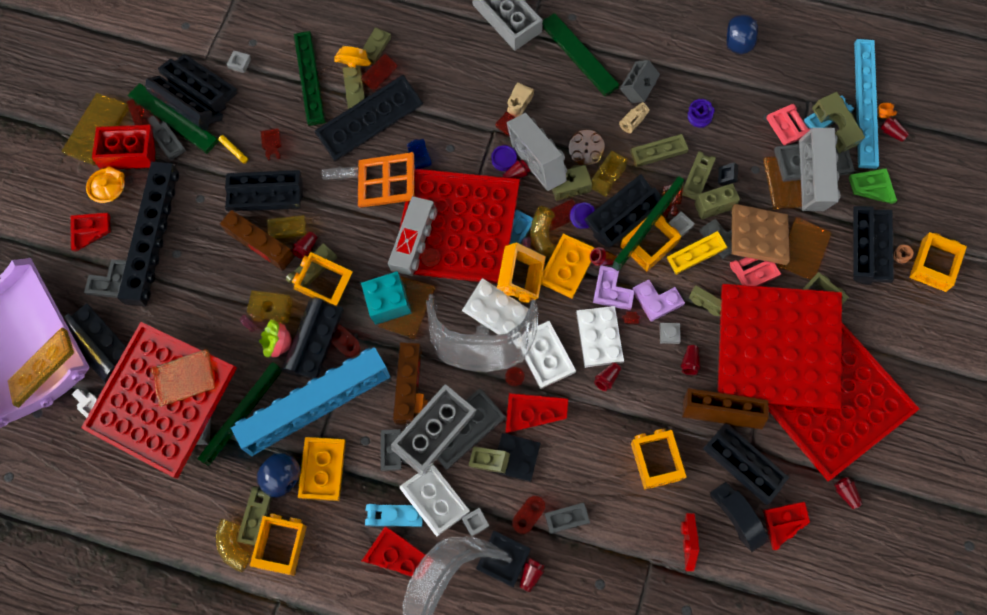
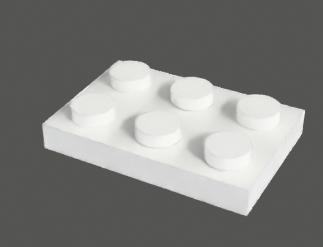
M482 278L462 311L511 342L530 309L509 295L504 294L503 291Z
M615 306L577 310L576 314L585 368L611 365L613 362L616 364L623 363L624 358Z
M550 321L515 336V341L540 389L576 373Z
M434 464L423 475L418 473L400 486L401 491L436 536H439L470 512Z

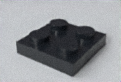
M502 433L498 450L510 453L505 473L493 471L492 473L531 483L541 443Z
M493 531L476 570L514 588L531 548Z

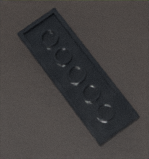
M401 75L319 127L314 133L334 162H336L423 106V102L405 76Z

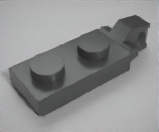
M154 115L148 118L153 127V137L170 160L186 151L165 122L159 124Z

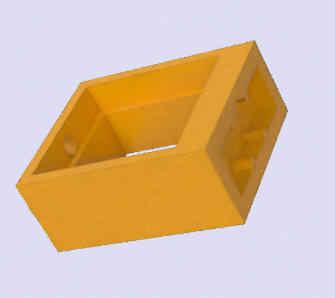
M662 215L654 225L670 241L652 257L639 245L631 255L646 272L679 243L681 238L679 231L675 227H671ZM644 221L622 239L620 246L622 249Z
M929 232L921 241L909 278L947 292L955 284L967 246L962 245L956 240L944 238L938 233ZM930 245L955 255L949 275L923 266Z
M517 242L505 246L497 289L504 291L506 295L519 298V301L525 303L538 299L546 256ZM516 260L529 265L525 289L512 284Z
M310 252L309 256H304L300 264L303 267L301 273H296L292 283L295 285L293 289L309 297L323 299L324 302L337 306L353 271ZM312 262L342 275L332 299L301 286Z
M659 429L654 431L653 435L647 436L646 433L635 436L631 446L644 490L682 481L686 478L672 430ZM667 438L677 471L649 477L640 445Z
M270 514V517L263 516L250 566L295 576L307 526L301 524L302 520L290 518L289 521L282 520V516ZM271 525L298 530L289 565L262 560Z

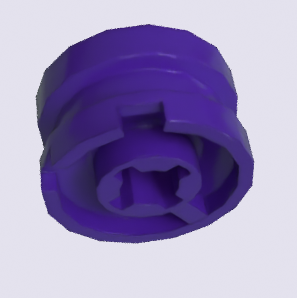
M705 99L693 101L687 114L689 122L698 128L708 126L714 114L712 103Z

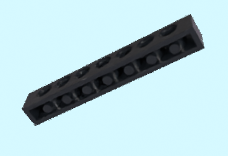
M151 161L117 297L125 305L146 307L147 301L151 298L150 289L155 281L154 272L159 264V251L163 247V234L167 230V218L171 213V201L175 196V184L179 180V171L173 163Z

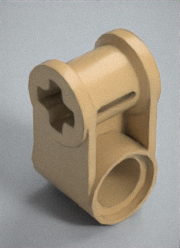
M521 83L515 85L508 99L509 107L507 113L511 118H516L523 114L527 105L532 100L534 89Z

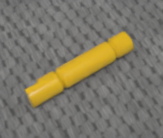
M224 135L219 137L218 140L243 164L248 161V158Z

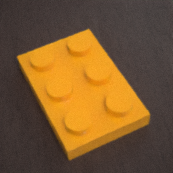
M563 234L543 271L541 285L573 299L591 264L590 253L594 247Z
M305 437L298 490L299 499L340 501L346 446L345 439Z

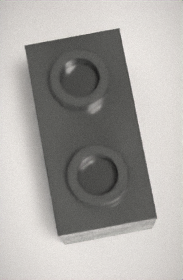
M649 60L637 61L620 90L631 103L645 102L653 86L656 84L660 73Z

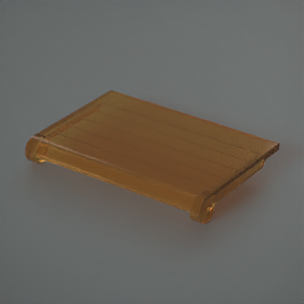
M763 158L773 209L802 207L801 180L783 182L777 158Z
M795 218L789 233L790 261L787 265L778 264L777 267L811 280L817 274L831 232L801 218Z
M401 277L411 314L380 323L378 327L415 339L435 287Z
M208 349L151 368L159 407L215 388Z

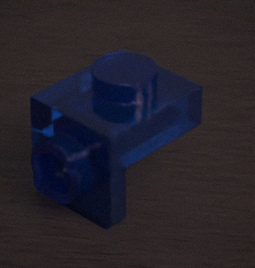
M415 139L407 144L408 153H414V169H422L432 165L424 139Z

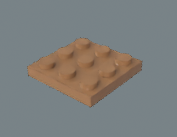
M734 204L732 207V255L787 265L790 261L788 214Z

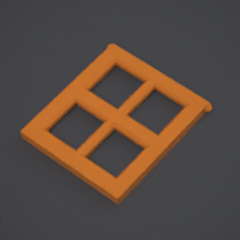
M413 152L359 160V208L410 201L412 196L414 197ZM407 161L406 175L390 177L391 163ZM383 165V178L366 180L367 167ZM407 180V193L390 195V182ZM383 183L382 197L366 199V185Z

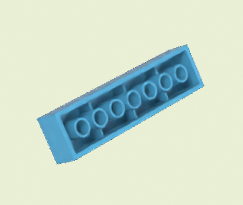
M376 348L365 349L360 353V356L344 361L343 365L337 369L332 368L321 378L310 380L305 387L292 390L289 396L283 399H276L271 403V406L255 411L253 416L248 419L244 418L237 421L231 430L241 449L250 456H254L391 378Z

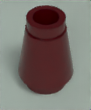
M891 116L880 127L883 133L901 142L909 135L899 121Z
M523 159L517 160L502 176L503 178L520 179L527 176L530 169Z
M308 232L293 245L292 253L299 259L309 256L317 236L312 232Z
M602 247L594 248L590 253V261L596 266H613L614 260L617 257Z
M696 345L687 346L680 367L686 375H696L700 370L699 347Z
M614 362L611 363V365L595 376V385L602 391L611 389L621 371V367Z
M845 477L834 484L836 487L835 491L852 509H856L863 504L854 480Z
M530 558L528 563H525L519 587L531 592L545 572L543 571L545 565Z

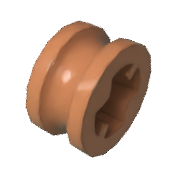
M900 245L893 252L894 260L901 264L907 263L913 257V250L908 245ZM901 251L905 252V257H902Z

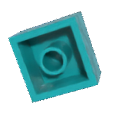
M398 271L361 283L369 315L375 325L411 314L404 284Z

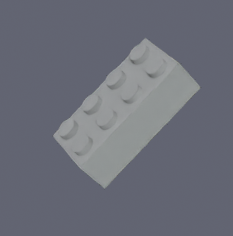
M472 0L473 6L514 50H517L542 33V19L524 0Z
M524 113L508 121L507 127L512 148L525 161L545 189L549 191L566 182L567 168L563 161L565 156L560 149L558 150L555 147L553 140L546 137L544 130L537 126L534 118H530L527 113Z
M811 128L799 139L802 211H825L836 204L840 198V190L837 185L839 172L836 165L838 153H836L837 135H835V128Z
M445 384L391 444V449L420 475H423L474 417L476 409Z

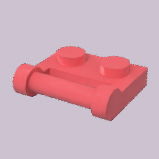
M795 104L770 113L766 118L784 146L799 141L811 129L802 120ZM789 115H791V117L793 118L801 132L798 131V129L790 119Z
M745 257L739 261L734 260L730 262L731 270L735 272L742 285L761 286L780 277L781 273L773 262L764 261L745 271L741 267L758 259Z

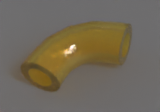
M539 206L531 222L530 235L535 251L547 258L555 250V246L552 244L549 236L550 224L555 214L549 208Z
M221 518L215 537L217 551L225 564L242 573L250 561L251 553L240 548L236 542L240 525Z

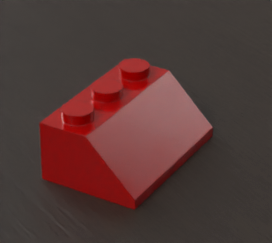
M151 125L96 127L92 159L99 169L107 168L108 166L114 169L150 168L151 161L155 162L156 150Z

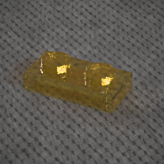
M304 215L267 219L268 234L275 239L306 235V218Z

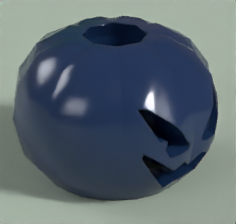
M738 15L729 20L727 48L733 53L747 54L755 47L758 25L754 18L748 15Z
M287 453L274 454L259 468L257 483L264 494L269 497H281L289 493L296 486L301 474L300 465L293 456Z

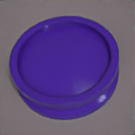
M499 146L492 152V164L499 171H507L517 161V154L510 146Z
M586 202L574 205L570 211L572 224L579 229L590 228L584 219L595 211V208Z

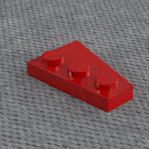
M509 393L505 433L567 419L568 399Z
M387 526L384 527L362 559V562L400 572L421 580L426 579L436 564V561Z

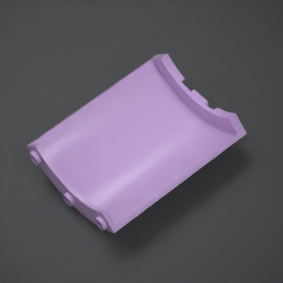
M31 258L12 260L6 270L0 275V428L42 407L45 408L52 405L54 400L70 390L78 381L82 380L90 368Z

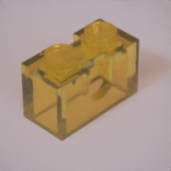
M611 151L592 178L591 189L607 197L613 188L616 178L619 179L624 172L628 159Z
M251 290L247 313L252 320L263 322L264 319H271L281 324L282 322L288 323L293 301L289 295ZM273 306L272 311L266 312L268 307Z

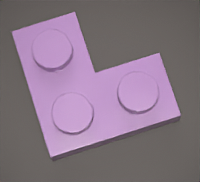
M600 266L593 303L631 310L635 290L616 287L619 270L616 271L611 267Z
M647 280L632 288V290H635L634 295L650 322L685 304L676 287L658 295L650 280Z

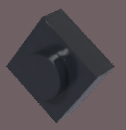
M735 162L719 167V185L725 186L738 182V165Z

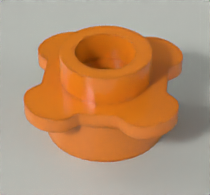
M881 103L877 108L880 118H888L897 114V111H894V105L891 103Z

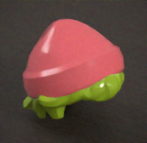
M275 320L268 322L265 331L261 333L263 338L259 340V343L263 346L264 356L277 358L288 351L292 343V337L285 325Z

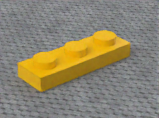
M717 231L667 257V260L675 275L726 250L727 246Z

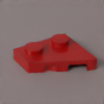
M109 213L70 215L71 250L74 252L111 232Z
M803 501L763 510L772 550H778L785 541L795 536L798 530L803 529L810 523L806 504Z
M686 513L685 521L681 522V533L684 534L685 571L694 572L699 554L696 519L694 513Z

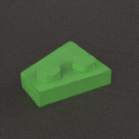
M887 168L850 175L849 181L854 195L894 204L897 201Z

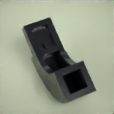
M725 482L709 492L710 497L733 523L739 539L751 552L768 542L767 534L759 518L738 490L735 492Z

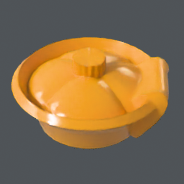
M343 46L334 56L335 62L346 64L350 68H356V65L369 66L371 64L367 57V51L356 47Z
M111 166L94 172L86 184L88 196L99 203H106L117 199L124 189V173Z

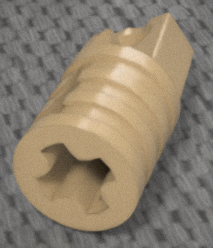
M644 102L638 104L619 122L620 127L625 132L632 133L643 121L650 109Z

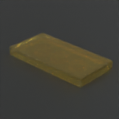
M96 93L63 147L62 153L95 166L96 163L92 159L96 127L119 126L129 109L128 104Z
M60 328L7 381L13 406L19 408L74 354L68 330Z

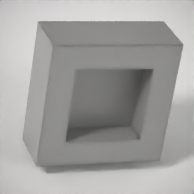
M233 51L227 63L228 69L245 73L251 57L248 54Z
M682 211L668 223L679 231L681 238L695 225Z
M660 323V344H680V323Z
M480 508L462 517L471 537L490 527Z

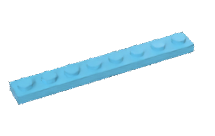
M856 39L854 46L857 125L862 129L865 139L857 145L858 168L877 169L879 167L875 41Z

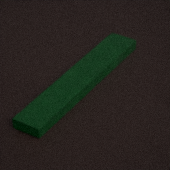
M555 13L542 21V27L604 97L619 88L618 82Z
M311 31L295 33L293 35L307 125L323 124L326 122Z
M139 83L128 94L131 100L160 121L165 122L168 127L204 153L208 154L219 142L209 132L201 130L148 93L146 87Z
M677 177L616 257L613 269L618 271L623 267L673 201L684 184L682 177Z
M274 362L270 364L197 458L199 461L210 466L234 435L231 428L235 426L237 421L247 418L281 374V368Z

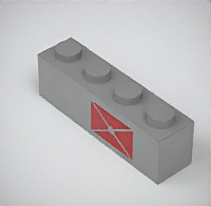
M412 196L388 261L391 271H398V273L413 276L414 270L417 271L419 256L425 250V239L431 233V222L437 216V209L433 201Z

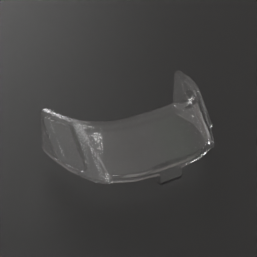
M429 294V301H426L431 344H434L438 357L448 365L464 370L488 372L507 369L517 363H521L531 349L538 330V306L536 299H532L530 308L522 323L510 332L500 335H471L450 331L436 317L437 302L433 294Z
M468 536L448 537L440 541L426 554L415 570L405 594L403 615H434L435 608L445 588L462 564L478 557H491L511 562L512 558L505 551L490 542Z

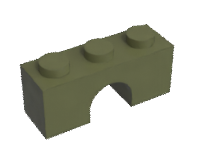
M837 92L818 100L812 107L820 123L831 120L838 125L839 130L835 135H837L836 149L839 154L857 146L865 139L862 129L857 125L853 114L849 112L843 98Z

